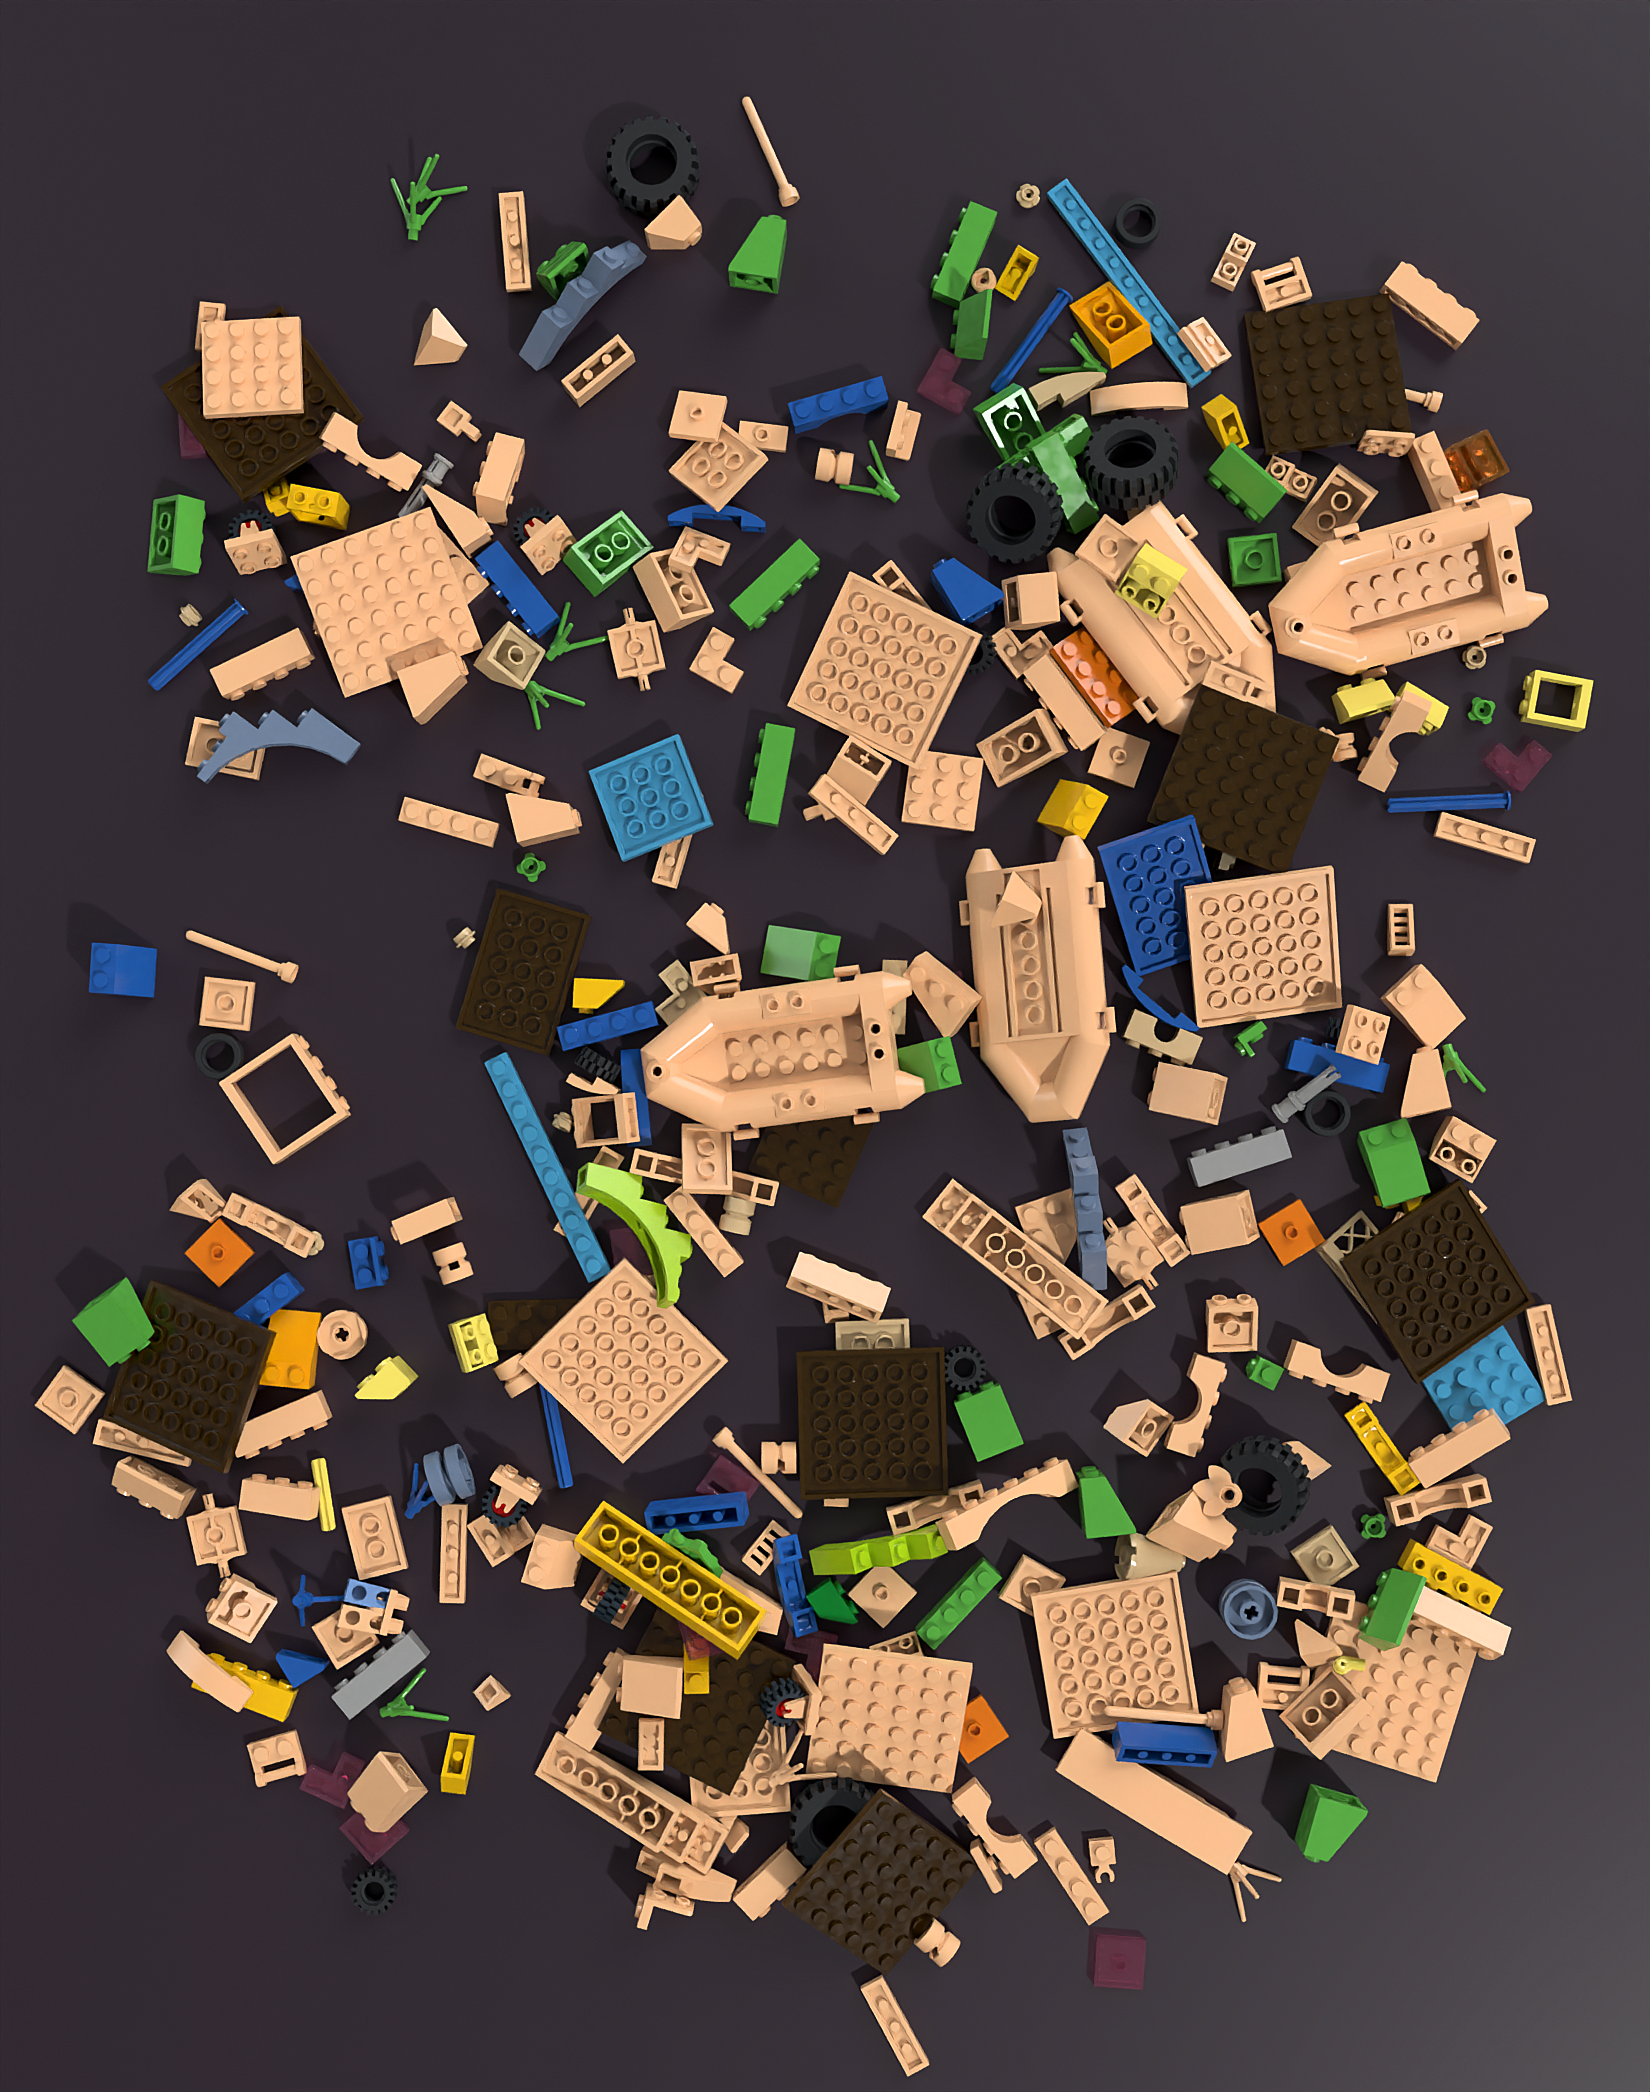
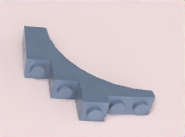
M630 240L613 249L606 246L593 253L582 275L569 281L557 303L542 311L519 355L536 371L550 364L563 342L590 308L621 278L643 264L647 256Z
M312 708L309 712L305 710L297 720V723H299L298 727L274 710L270 714L265 712L258 721L260 725L258 729L233 711L231 715L226 714L218 725L221 727L219 732L226 738L224 741L218 740L212 748L214 754L209 761L204 759L199 765L197 777L208 784L222 768L235 759L252 751L272 746H297L313 749L330 755L347 765L361 745Z
M1087 1127L1062 1130L1074 1206L1079 1277L1095 1291L1107 1289V1249L1103 1235V1211L1099 1198L1098 1169L1095 1156L1092 1154Z

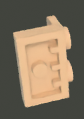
M898 401L886 448V455L908 461L910 460L921 414L907 410L908 403Z

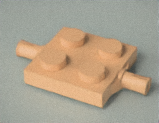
M628 608L630 618L627 609H623L626 624L616 629L607 630L618 679L638 677L640 691H645L643 681L645 682L646 690H649L651 688L647 675L654 671L666 669L655 620L635 622L633 608Z
M1108 1217L1107 1221L1109 1224L1106 1220L1103 1221V1225L1110 1233L1105 1240L1108 1266L1124 1288L1135 1280L1143 1279L1149 1290L1154 1289L1152 1284L1156 1287L1158 1283L1151 1275V1271L1155 1266L1163 1262L1164 1258L1136 1219L1127 1226L1118 1228L1111 1217Z
M213 1493L202 1496L206 1510L199 1514L190 1515L186 1519L197 1565L218 1563L220 1578L231 1575L228 1560L232 1557L246 1554L247 1549L237 1505L225 1508L215 1507Z

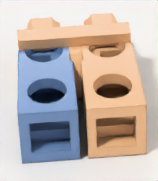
M348 1578L343 1601L367 1607L361 1608L342 1603L336 1625L337 1627L387 1636V1633L401 1634L404 1621L391 1617L394 1608L406 1611L410 1598L399 1594L397 1590Z

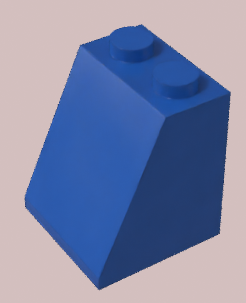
M944 558L933 566L935 569L932 570L930 581L956 623L966 627L1002 605L1005 597L1003 591L955 558L948 561Z
M92 943L89 992L105 995L154 998L157 949L120 944Z

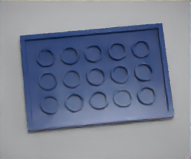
M1189 815L1097 847L1135 973L1138 976H1142L1189 960L1184 886L1213 882L1194 816Z

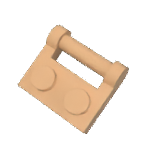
M1298 256L1291 258L1290 262L1263 271L1258 269L1251 272L1252 282L1256 287L1265 312L1284 308L1312 297ZM1291 271L1295 274L1293 277L1265 286L1264 280Z
M1259 1662L1257 1697L1261 1708L1286 1710L1309 1687L1310 1668L1302 1665L1300 1668L1268 1665L1267 1662ZM1268 1675L1300 1678V1683L1267 1682Z
M296 1729L248 1743L247 1747L258 1787L266 1786L267 1782L298 1774V1776L307 1774V1766ZM290 1758L295 1760L294 1765L266 1773L263 1767Z

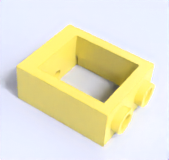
M1540 670L1531 672L1529 676L1525 677L1523 690H1526L1525 699L1521 701L1519 706V714H1522L1521 722L1575 732L1585 729L1593 680ZM1540 680L1576 687L1570 719L1534 713Z

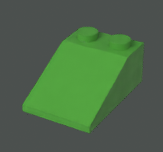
M572 241L568 245L561 246L553 259L543 262L537 269L536 276L538 282L556 302L567 283L581 276L590 261L588 248L584 243Z
M986 289L961 301L959 310H954L953 325H957V332L951 335L950 349H955L954 357L983 360L988 338L993 289Z
M1015 383L973 409L983 430L1004 462L1024 449L1025 445L1046 433L1024 388Z
M621 510L571 546L563 562L591 594L596 597L649 553L653 546Z
M769 925L760 973L807 982L833 978L841 936Z
M1406 1118L1359 1132L1357 1145L1383 1208L1430 1194L1415 1138Z

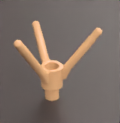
M800 1729L784 1761L780 1765V1769L774 1772V1776L768 1779V1783L771 1788H774L778 1784L783 1785L786 1782L796 1780L836 1778L837 1773L794 1774L803 1768L802 1763L792 1768L788 1764L803 1734V1731Z
M1237 1861L1234 1862L1229 1874L1233 1882L1241 1921L1245 1922V1911L1238 1882L1241 1880L1255 1899H1258L1259 1894L1245 1878L1248 1873L1281 1882L1282 1878L1241 1865Z

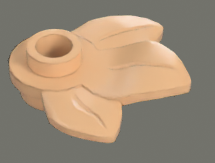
M1216 1465L1209 1466V1479L1202 1480L1193 1486L1195 1493L1202 1500L1206 1501L1203 1513L1209 1516L1221 1515L1226 1508L1235 1507L1242 1500V1491L1238 1485L1232 1483L1229 1472ZM1228 1490H1231L1234 1493V1498L1232 1500L1226 1497V1492Z

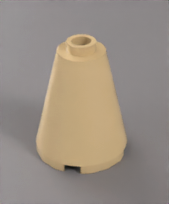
M1139 1533L1119 1535L1116 1542L1115 1556H1119V1564H1115V1569L1120 1580H1133L1172 1571L1180 1572L1186 1563V1556L1151 1541L1145 1535Z

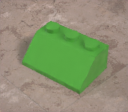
M1233 442L1229 444L1205 475L1208 478V483L1213 488H1220L1226 494L1225 497L1233 505L1238 504L1244 510V514L1251 521L1256 520L1258 523L1267 516L1287 492V489Z
M180 494L153 501L147 572L183 576L199 574L201 567L200 551L203 543L202 528L206 515L204 509L205 501Z
M1395 1568L1381 1572L1376 1582V1585H1378L1376 1594H1372L1367 1603L1368 1613L1359 1622L1358 1630L1360 1632L1357 1638L1382 1651L1400 1646L1427 1578Z

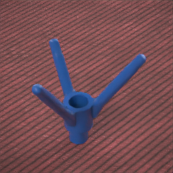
M417 1463L414 1464L410 1500L407 1503L408 1508L404 1513L409 1519H412L415 1513H419L422 1507L436 1500L433 1495L428 1498L424 1496L429 1485L428 1480L423 1483L419 1492L417 1491L419 1464Z
M301 1575L298 1594L292 1600L299 1610L300 1625L302 1627L305 1626V1607H309L315 1602L343 1601L344 1595L313 1597L311 1593L305 1591L306 1576Z

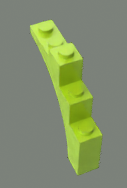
M588 1162L578 1170L576 1193L592 1198L607 1206L634 1231L646 1250L654 1271L657 1287V1307L667 1309L677 1302L680 1295V1289L678 1288V1279L682 1272L680 1264L692 1254L691 1235L665 1228L668 1223V1215H666L667 1205L640 1199L644 1191L642 1176Z
M936 1524L898 1535L855 1542L825 1544L809 1551L814 1575L857 1574L871 1567H894L908 1560L933 1559L948 1552Z

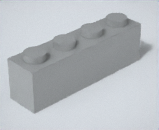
M1275 1126L1262 1129V1134L1255 1137L1250 1133L1238 1137L1239 1142L1233 1144L1225 1141L1215 1144V1149L1206 1152L1205 1148L1191 1152L1192 1157L1186 1159L1195 1186L1201 1187L1291 1158L1292 1155L1284 1130H1276Z
M412 1629L406 1634L402 1631L401 1634L395 1636L391 1640L394 1643L388 1649L383 1646L373 1655L375 1660L368 1665L365 1662L353 1671L355 1673L353 1678L349 1681L347 1678H344L334 1687L337 1691L332 1695V1699L349 1720L428 1656L430 1651Z

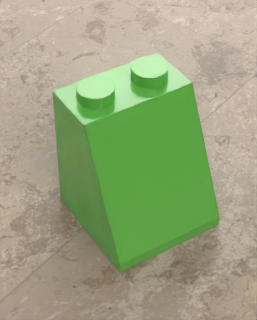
M777 215L761 217L729 265L730 286L778 294L787 240L786 220H782Z
M950 1036L897 1049L900 1070L923 1078L925 1093L962 1084Z
M127 1277L90 1301L72 1320L109 1367L117 1361L119 1364L131 1357L132 1354L130 1352L137 1349L139 1352L150 1344L148 1339L155 1332Z
M993 1381L980 1385V1390L973 1393L970 1390L956 1395L958 1399L953 1400L977 1462L1024 1444L1000 1384H994Z
M1096 1466L1082 1467L1081 1471L1076 1472V1481L1079 1486L1077 1490L1081 1528L1086 1538L1136 1534L1135 1526L1100 1469L1096 1470Z
M1310 1784L1294 1840L1306 1859L1313 1862H1319L1320 1860L1328 1862L1367 1816L1368 1810L1358 1797Z

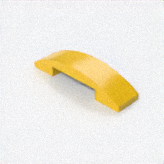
M1365 1401L1344 1414L1361 1443L1400 1496L1421 1483L1408 1462L1404 1460L1380 1426L1378 1419Z

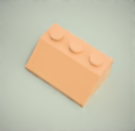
M674 548L650 553L633 566L663 632L680 629L714 612L694 568L691 573L668 565L669 557Z
M133 1455L117 1463L111 1484L117 1487L119 1493L138 1498L140 1504L149 1508L153 1506L161 1510L160 1514L169 1519H177L184 1514L196 1491V1488Z
M1330 1665L1279 1717L1304 1745L1321 1760L1373 1707L1342 1675L1337 1674L1333 1666Z

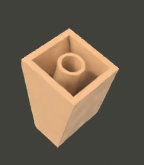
M451 651L397 671L413 718L421 725L427 723L468 683L466 675L469 672L461 656L457 657Z
M513 793L506 794L516 839L521 846L525 847L580 833L578 828L582 826L580 814L570 804Z
M1432 1046L1418 1048L1416 1050L1417 1053L1412 1056L1400 1112L1401 1119L1447 1110L1452 1107L1438 1049L1432 1050Z
M1159 1062L1158 1067H1155L1153 1072V1081H1155L1153 1091H1150L1147 1103L1149 1110L1218 1125L1228 1078L1212 1072Z
M1249 1190L1188 1203L1180 1207L1179 1218L1181 1224L1185 1225L1187 1233L1185 1235V1243L1187 1248L1191 1250V1255L1246 1245L1260 1237Z
M1192 1489L1166 1506L1146 1534V1537L1151 1541L1200 1562L1206 1557L1211 1559L1220 1549L1224 1551L1229 1548L1234 1541L1232 1537L1237 1529L1222 1514L1218 1516L1204 1514L1203 1508L1206 1501L1202 1500Z
M542 1524L536 1533L521 1582L542 1589L574 1586L584 1557L574 1549V1539L577 1535Z
M625 1655L623 1662L618 1664V1677H622V1687H617L616 1702H621L620 1710L680 1719L684 1658Z
M1237 1677L1229 1680V1684L1223 1686L1221 1704L1223 1728L1218 1733L1217 1742L1218 1748L1226 1762L1274 1747L1254 1687L1247 1678Z
M380 1751L347 1795L352 1800L350 1802L351 1806L357 1812L362 1813L366 1819L364 1822L371 1831L386 1832L428 1790L400 1753Z

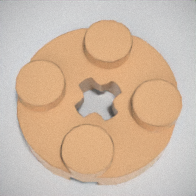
M337 1310L328 1314L321 1322L317 1331L320 1348L326 1354L328 1353L336 1359H348L357 1355L367 1343V1326L359 1314L354 1311ZM339 1328L348 1331L349 1335L346 1336V1341H343L342 1338H337L336 1334L340 1332Z

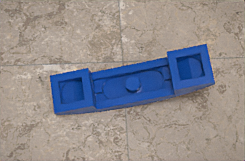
M707 504L691 506L668 515V524L674 527L686 526L693 528L694 518L741 521V531L766 533V523L759 517L745 510L726 505L719 512H716Z
M1125 964L1120 967L1119 971L1126 988L1146 1012L1173 1028H1181L1188 1032L1198 1031L1200 1027L1182 1012L1177 1013L1174 1018L1171 1017L1137 988L1143 982L1140 976Z
M641 1049L621 1050L622 1092H635L640 1137L638 1142L627 1143L628 1147L652 1145L649 1103L646 1097Z
M797 1534L773 1540V1562L778 1592L786 1619L794 1637L818 1631L814 1609L812 1606H808L798 1560L802 1558Z

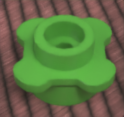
M1479 697L1474 698L1471 701L1473 706L1468 713V718L1471 721L1479 720L1483 724H1489L1492 721L1491 716L1495 709V703L1493 701L1481 700Z
M527 853L522 863L517 866V872L526 875L530 882L537 881L539 873L546 869L545 862L537 860L533 853ZM530 865L534 867L532 870L529 869Z
M1364 1514L1361 1517V1522L1363 1523L1361 1535L1364 1538H1383L1385 1536V1517L1382 1514H1377L1376 1516Z

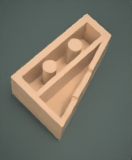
M496 432L494 440L488 443L486 451L488 457L486 462L482 461L479 473L481 478L479 482L476 481L474 484L473 496L476 497L478 518L483 516L486 522L506 526L508 521L506 509L508 504H512L514 498L511 496L515 482H518L525 455L524 439Z
M927 951L915 957L903 974L904 978L910 980L913 992L943 1037L954 1036L983 998Z
M721 1567L723 1573L719 1579L767 1610L766 1619L758 1631L777 1635L783 1611L782 1604Z

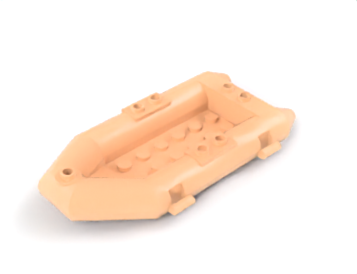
M1473 490L1451 496L1452 507L1363 532H1359L1358 523L1332 529L1334 540L1323 542L1268 604L1278 653L1349 676L1360 673L1361 680L1363 681L1387 675L1385 666L1474 641L1481 648L1503 643V633L1528 627L1548 609V600L1545 595L1525 591L1515 527L1532 512L1530 500L1504 493L1478 500V492ZM1472 501V504L1462 508L1458 506L1459 504ZM1350 534H1354L1353 538L1346 539L1343 541L1339 538ZM1496 633V635L1485 638L1486 635ZM1378 665H1379V667H1377V668L1367 670V669L1370 668V667H1374V666H1378Z
M1159 500L1153 506L1150 504L1146 505L1145 509L1131 508V511H1127L1129 522L1123 525L1125 529L1142 540L1144 545L1145 543L1188 569L1157 619L1115 594L1134 559L1115 584L1076 555L1059 547L1053 549L1047 555L1049 572H1056L1058 592L1065 600L1059 606L1060 610L1073 627L1079 622L1083 623L1139 697L1133 705L1147 724L1155 718L1162 728L1180 735L1210 661L1274 686L1272 645L1265 637L1272 631V628L1259 611H1256L1251 616L1247 614L1191 541V539L1198 535V532L1185 515L1182 514L1177 519H1174ZM1177 524H1179V525L1181 526V528L1184 530V532L1187 534L1186 537L1183 535V533L1180 531V529L1176 526ZM1070 605H1072L1076 609V611L1080 615L1079 617L1076 615V613L1073 611ZM1252 620H1253L1254 623L1257 625V627L1261 630V632H1262L1261 634L1257 631V629H1256V628L1253 626V624L1251 623ZM1254 687L1251 696L1256 698L1259 689ZM1273 687L1271 694L1268 693L1265 700L1267 703L1265 709L1276 713L1275 687ZM1144 701H1146L1150 708L1154 711V714L1151 713V711L1145 705Z
M1078 835L1066 836L1064 838L1055 862L1002 869L990 849L975 850L965 875L967 900L959 901L961 926H970L975 991L983 997L976 1006L977 1022L969 1023L971 1047L980 1046V1058L1030 1122L1078 1119L1110 1047L1109 1033L1116 1032L1114 1007H1107L1098 909L1105 907L1103 882H1096L1094 858ZM1014 871L1040 898L1042 904L1036 918L992 928L990 923Z
M859 965L834 968L835 978L745 991H740L739 982L714 985L715 995L703 996L640 1050L646 1097L721 1133L733 1131L735 1141L759 1138L760 1127L854 1115L855 1125L880 1122V1111L902 1109L925 1093L923 1078L901 1071L899 1068L891 1009L912 994L911 982L909 979L886 971L860 974ZM855 975L852 981L841 982L840 977ZM735 992L732 998L722 999L720 994ZM872 1107V1113L858 1114L859 1108ZM750 1123L753 1127L752 1129L738 1130L739 1124Z

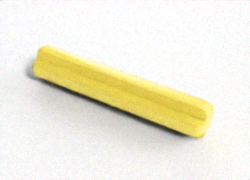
M317 1458L312 1460L311 1466L314 1485L321 1488L318 1508L322 1531H331L335 1529L336 1525L326 1461L324 1458Z

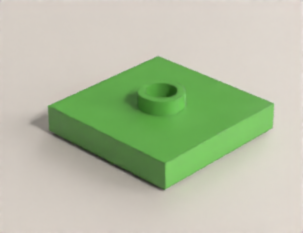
M1276 533L1227 539L1232 588L1282 582Z

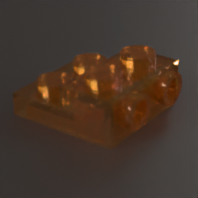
M1488 429L1453 444L1443 451L1457 486L1462 493L1480 489L1487 483L1510 472Z

